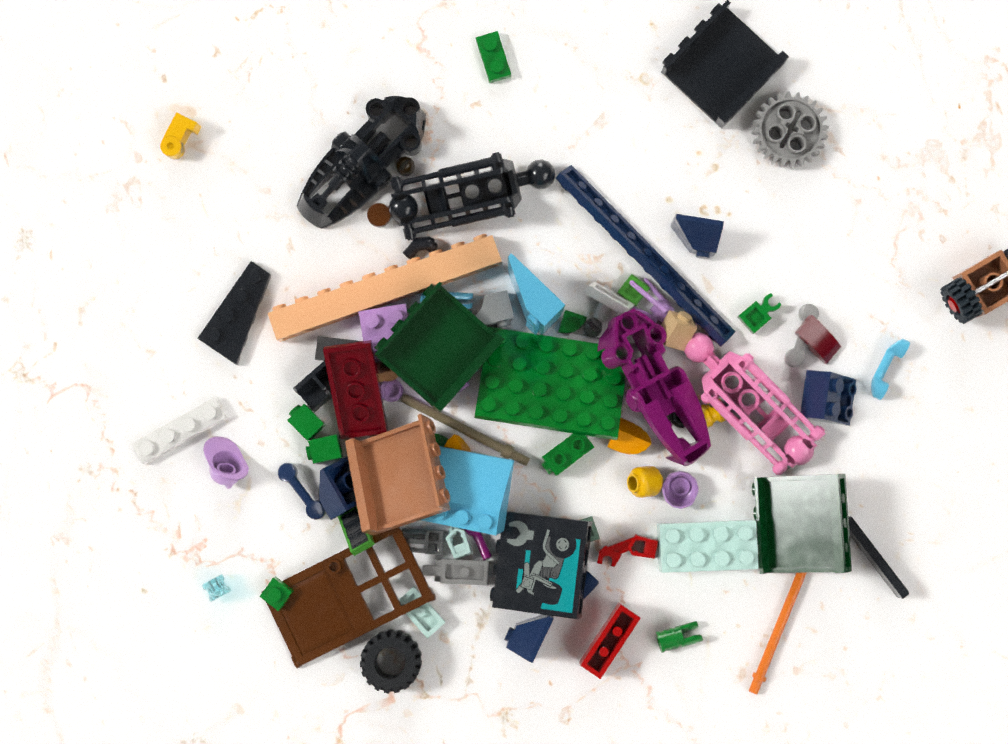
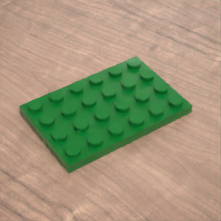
M489 327L495 334L498 333L505 340L483 364L474 418L605 439H618L626 376L621 366L615 369L605 367L601 359L605 348L597 352L598 343Z

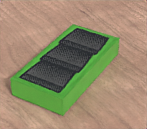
M357 506L338 516L348 547L354 556L375 545L372 535L361 530Z

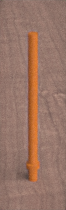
M796 573L757 671L752 674L753 681L748 690L751 693L757 695L762 682H765L767 679L765 677L807 573Z

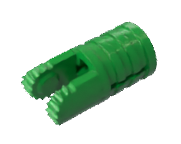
M697 621L675 626V628H669L661 632H655L661 653L702 642L703 638L700 634L683 638L682 634L698 628Z

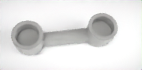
M805 304L799 309L798 316L802 323L809 315H813L818 319L819 311L815 305ZM797 337L794 348L788 350L784 357L785 363L793 368L802 365L806 358L803 350L805 342Z

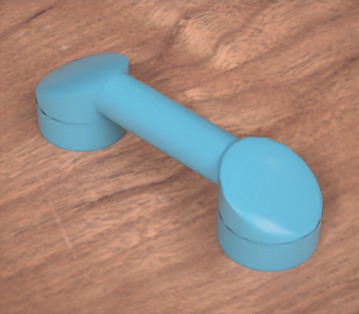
M900 339L886 350L871 381V393L874 398L881 400L886 394L889 384L883 381V378L894 356L902 358L910 346L909 341Z

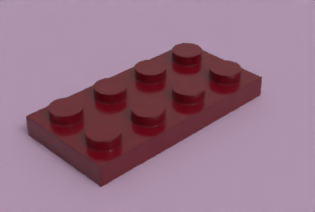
M372 340L325 346L323 353L340 439L387 432L388 426Z

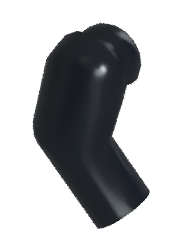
M430 236L418 237L402 253L410 260L420 250H427L429 253L437 250L438 244Z

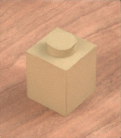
M671 310L668 311L661 324L667 334L666 341L663 344L666 347L685 351L686 345L697 330V326L688 313L684 311H679V313Z

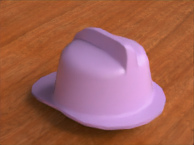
M212 437L205 442L203 448L204 455L209 464L210 476L216 483L225 485L227 489H230L233 484L248 474L249 468L237 445L230 439Z

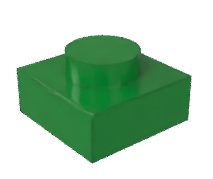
M275 576L259 597L274 609L280 611L294 590Z

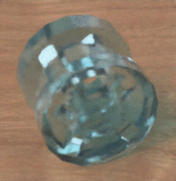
M223 574L201 585L203 590L208 592L210 602L232 591L230 586L225 584Z

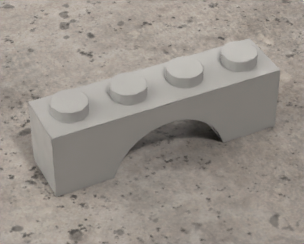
M507 290L484 296L482 307L475 316L487 327L497 325V328L511 325L510 321L514 320Z

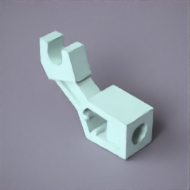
M450 526L448 536L445 539L454 559H461L473 554L466 531ZM458 533H461L460 536L464 542L454 546L453 538Z

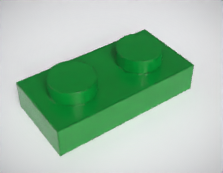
M498 31L475 37L489 84L511 77V71Z

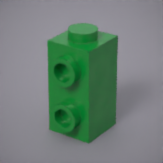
M571 434L541 457L544 460L541 465L549 475L554 473L557 476L592 450L594 446L586 435Z

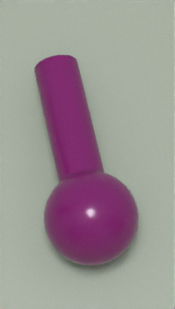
M464 529L468 535L473 537L483 560L490 559L492 555L482 533Z

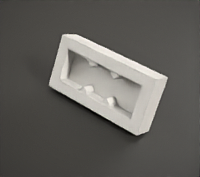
M596 282L588 285L585 291L586 295L600 302L593 316L603 322H606L611 310L622 314L633 309L635 305Z

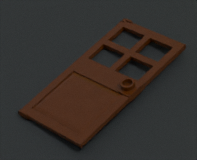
M400 527L374 536L372 535L374 543H377L392 535L405 563L385 572L372 546L366 549V552L378 576L359 586L346 561V558L353 555L349 548L283 580L286 585L294 590L293 594L280 611H277L268 603L267 605L297 669L325 653L430 601L436 600V595L432 588L429 587ZM409 569L422 596L402 606L389 578ZM382 583L394 610L374 619L361 592Z

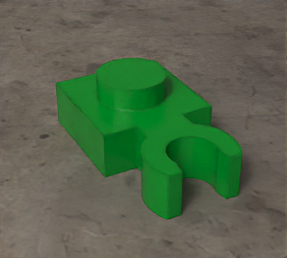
M772 293L763 298L762 305L755 301L737 316L752 335L772 319L768 312H774L781 306L780 302L775 306L769 305L768 300L773 296Z

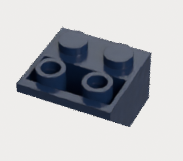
M806 370L800 412L810 420L850 426L853 416L854 395L857 390V379L828 371Z

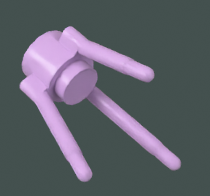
M644 278V282L650 287V290L656 295L658 300H655L631 280L629 284L653 304L650 308L652 314L637 307H633L634 309L642 312L655 323L658 320L663 322L669 310L674 311V308L670 306L671 302L665 299L647 278Z

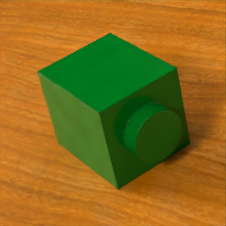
M306 404L295 406L289 412L291 417L287 420L307 441L312 440L327 425Z
M335 434L308 440L309 446H306L308 460H312L313 464L344 458L339 435Z

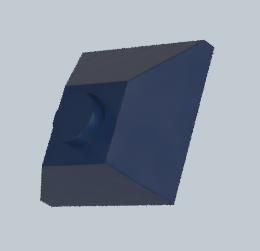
M676 214L671 221L670 227L690 253L696 254V258L710 259V256L713 257L717 253L724 221Z
M348 456L320 470L319 501L330 520L357 506Z
M541 614L516 623L514 628L509 627L504 638L507 641L506 648L533 663L554 617Z

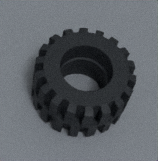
M388 629L373 636L364 646L360 656L361 673L363 677H366L368 685L372 684L375 690H383L387 694L390 692L398 693L402 689H407L416 680L422 666V653L418 648V643L412 639L411 635H406L401 630L393 631V629ZM393 647L403 653L406 662L404 669L400 673L390 675L384 673L379 668L377 657L384 648Z

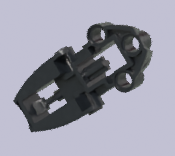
M403 96L384 97V100L379 98L371 99L365 108L369 120L354 135L350 136L344 131L333 139L331 149L312 172L296 205L298 211L308 222L318 228L326 229L349 217L391 182L392 174L386 168L396 158L399 159L404 153L414 156L421 151V141L426 125V113L420 109L419 102L416 99ZM408 106L416 108V112L412 115L405 114L404 110ZM375 107L383 109L382 114L379 116L372 115L371 111ZM395 114L407 127L377 156L391 141L387 135L380 131L368 145L366 143L376 133V129L381 124L384 125ZM410 138L417 140L416 146L412 148L405 146L406 140ZM335 174L329 181L328 188L321 195L319 193L314 195ZM345 183L350 190L327 216L323 212V209L328 204L326 199L334 190L337 191Z

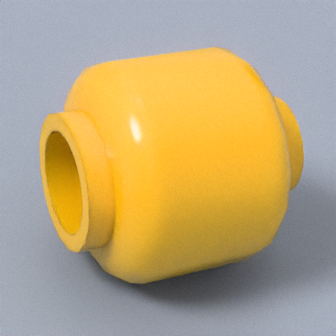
M654 466L636 467L632 469L627 478L629 491L638 498L656 496L660 493L663 486V476Z

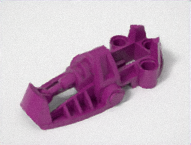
M633 308L609 321L607 329L599 338L597 352L605 348L601 359L608 369H615L621 366L631 385L626 390L627 405L634 412H642L652 431L671 453L666 459L683 466H689L700 459L711 447L709 431L700 402L685 371L679 366L668 369L662 357L666 352L663 346L667 338L665 329L642 312ZM630 335L642 355L634 360L635 364L631 361L634 351L627 339ZM675 412L696 441L689 443L683 437L678 438L667 416Z

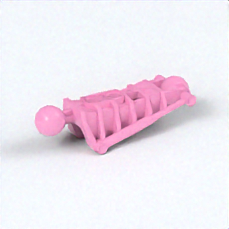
M694 333L692 339L686 345L684 353L691 361L703 362L710 369L701 378L704 390L701 400L705 404H710L745 440H749L774 465L772 471L776 475L781 476L788 469V466L794 468L796 465L808 463L813 457L814 448L817 446L815 441H818L826 434L822 426L817 425L815 427L790 402V398L753 362L754 357L750 353L740 356L729 351L719 359L713 353L714 345L711 338L704 333ZM748 370L755 378L752 379L745 371ZM733 375L739 379V383L735 388L726 386L725 379L728 376ZM761 383L768 391L765 392L758 384ZM745 393H752L755 395V402L751 405H745L742 402V396ZM719 396L728 403L726 406L718 399ZM774 396L781 404L778 405L771 397ZM764 400L773 408L768 415L759 406ZM787 407L794 416L790 418L783 410ZM733 409L740 416L739 419L730 410ZM755 409L764 417L758 424L748 416ZM798 419L810 430L809 435L796 424ZM746 422L753 430L750 431L743 423ZM790 425L799 435L789 438L782 450L773 440ZM756 435H759L765 441L763 446L754 438ZM771 446L783 460L777 461L766 449Z

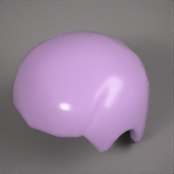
M680 470L669 474L662 486L665 501L670 506L679 509L691 506L699 492L696 479L690 473Z

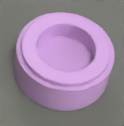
M397 379L383 381L380 385L382 398L387 402H396L403 395V386Z

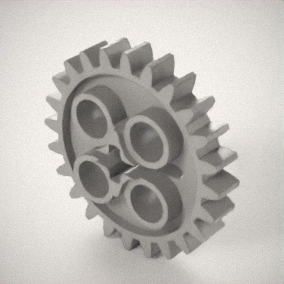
M790 91L786 93L785 98L778 93L776 101L770 97L767 100L768 105L763 103L760 106L762 111L756 112L755 116L758 119L753 120L752 125L758 128L753 129L751 134L758 135V137L754 139L753 144H761L757 152H766L763 159L771 156L772 165L778 160L780 161V168H783L786 162H788L790 169L795 166V162L802 167L804 159L810 163L813 160L812 155L817 157L820 154L818 149L825 147L822 141L826 140L828 135L823 132L827 131L829 126L822 125V123L827 119V116L820 117L819 114L823 108H814L817 103L816 100L809 104L808 95L802 100L800 99V92H797L794 98L791 97ZM786 110L790 114V118H782L779 111ZM796 112H800V116L792 129L791 135L787 138L784 148H780V144L788 131L789 125L794 120ZM801 121L809 122L811 129L806 130L802 128ZM774 130L778 132L780 138L778 140L772 139L769 131ZM790 141H797L800 144V150L792 149Z

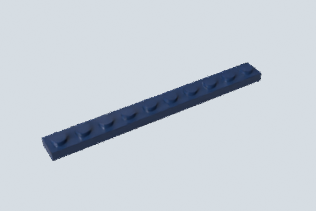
M572 165L557 175L555 179L577 200L580 206L584 207L593 216L597 223L601 224L610 236L627 251L628 255L633 257L643 267L646 273L655 279L660 287L676 301L678 306L683 308L692 317L694 322L709 334L713 341L721 347L731 338L736 331Z

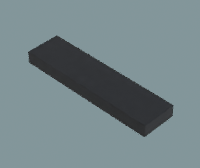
M848 516L850 537L895 596L904 599L909 595L907 588L853 517Z

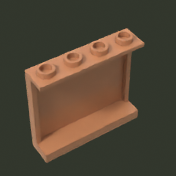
M419 414L418 421L362 441L354 438L345 441L362 532L374 536L450 510V494L444 482L446 477L445 470L439 459L441 450L435 440V424L430 418Z

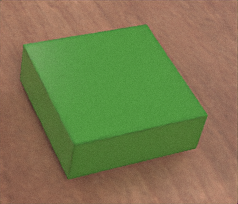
M631 274L617 294L635 304L634 307H636L644 296L635 290L629 282L631 280L634 281L646 292H648L650 287Z

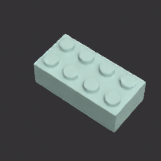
M756 520L657 523L658 564L661 573L759 569Z

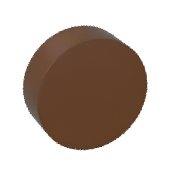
M375 203L369 207L367 218L370 224L381 228L390 222L389 208L385 204Z

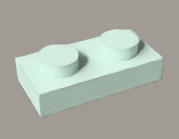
M413 586L399 601L403 606L422 595ZM429 602L406 613L427 639L446 623Z

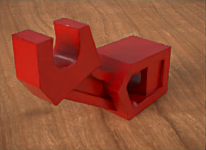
M635 534L634 537L613 545H605L599 551L597 563L602 564L603 558L610 556L612 558L610 566L615 567L622 553L630 551L631 555L655 559L658 540ZM636 540L645 541L643 552L636 549L632 550L631 547L634 546Z

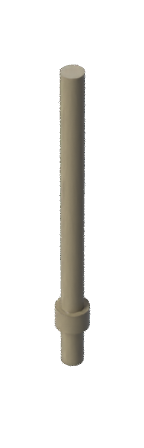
M405 393L400 402L501 453L500 456L503 458H510L524 466H527L530 460L529 457L514 450L515 447L507 443L504 445L442 412L439 413L429 405Z

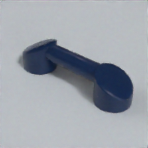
M292 463L282 464L278 469V477L281 481L288 482L304 502L307 516L314 520L323 518L326 514L325 509L320 501L313 500L297 479V467Z

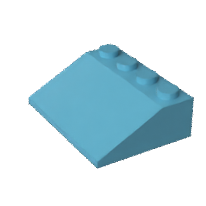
M511 253L508 256V273L523 316L527 321L525 326L533 334L539 333L543 335L561 317L565 304Z
M439 446L441 450L439 459L446 475L444 479L445 487L450 494V510L422 519V521L495 536L503 532L514 460Z

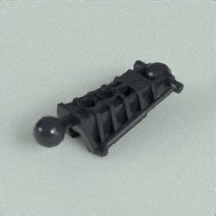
M495 152L492 153L491 157L442 168L437 172L403 180L402 177L395 176L390 179L395 193L391 194L392 199L388 206L389 214L398 222L399 226H404V237L408 241L415 239L414 237H417L416 234L448 226L456 227L500 216L514 217L516 214L515 208L522 200L519 187L530 184L536 189L548 188L554 182L555 169L549 161L540 159L531 162L526 171L516 173L513 161L503 159L501 153ZM488 167H490V169H491V170L479 172V169H484V168H488ZM473 171V174L461 176L463 173ZM456 175L454 179L443 180V178ZM439 179L437 183L426 185L425 180ZM493 179H498L501 182V189L498 192H491L488 188L489 182ZM417 182L422 184L421 187L403 191L404 185ZM458 184L460 192L447 195L445 187ZM469 185H476L478 187V195L474 198H469L465 194V190ZM424 192L429 214L417 216L418 204L411 194ZM461 196L463 206L450 208L448 199ZM500 205V207L488 209V206ZM479 208L483 209V211L470 213L471 210ZM462 212H465L466 214L457 217L452 216L453 214H458ZM448 216V221L435 222V218ZM431 220L430 225L417 228L412 226L413 223Z

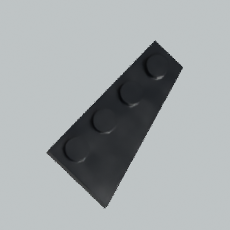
M250 261L197 339L238 365L240 355L246 345L248 334L252 324H254L257 310L263 300L272 275Z

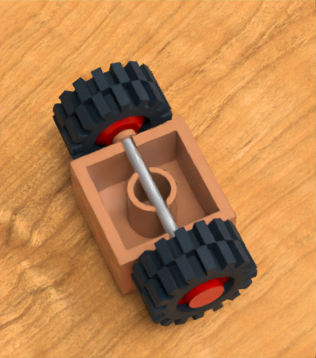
M1001 249L953 276V281L940 289V293L943 296L942 300L946 303V308H949L950 314H953L959 323L965 324L976 317L986 315L1008 302V249L1004 252Z

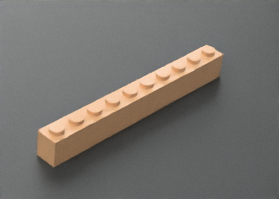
M481 234L474 237L473 242L467 244L464 241L451 245L452 249L444 252L442 249L429 253V257L421 260L420 257L412 258L406 261L407 265L398 267V265L389 266L384 269V273L378 275L375 272L362 276L361 281L353 283V280L343 282L339 285L340 288L332 291L330 288L317 292L318 296L312 298L308 296L300 297L295 300V304L286 306V304L277 305L272 308V312L268 313L276 340L282 342L359 315L358 311L376 309L423 293L432 283L436 286L441 282V286L500 266L502 261L493 235Z

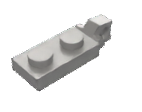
M435 560V565H423L422 573L426 576H435L434 582L444 584L488 585L489 561Z

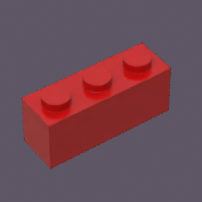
M618 602L580 659V666L601 679L641 618Z

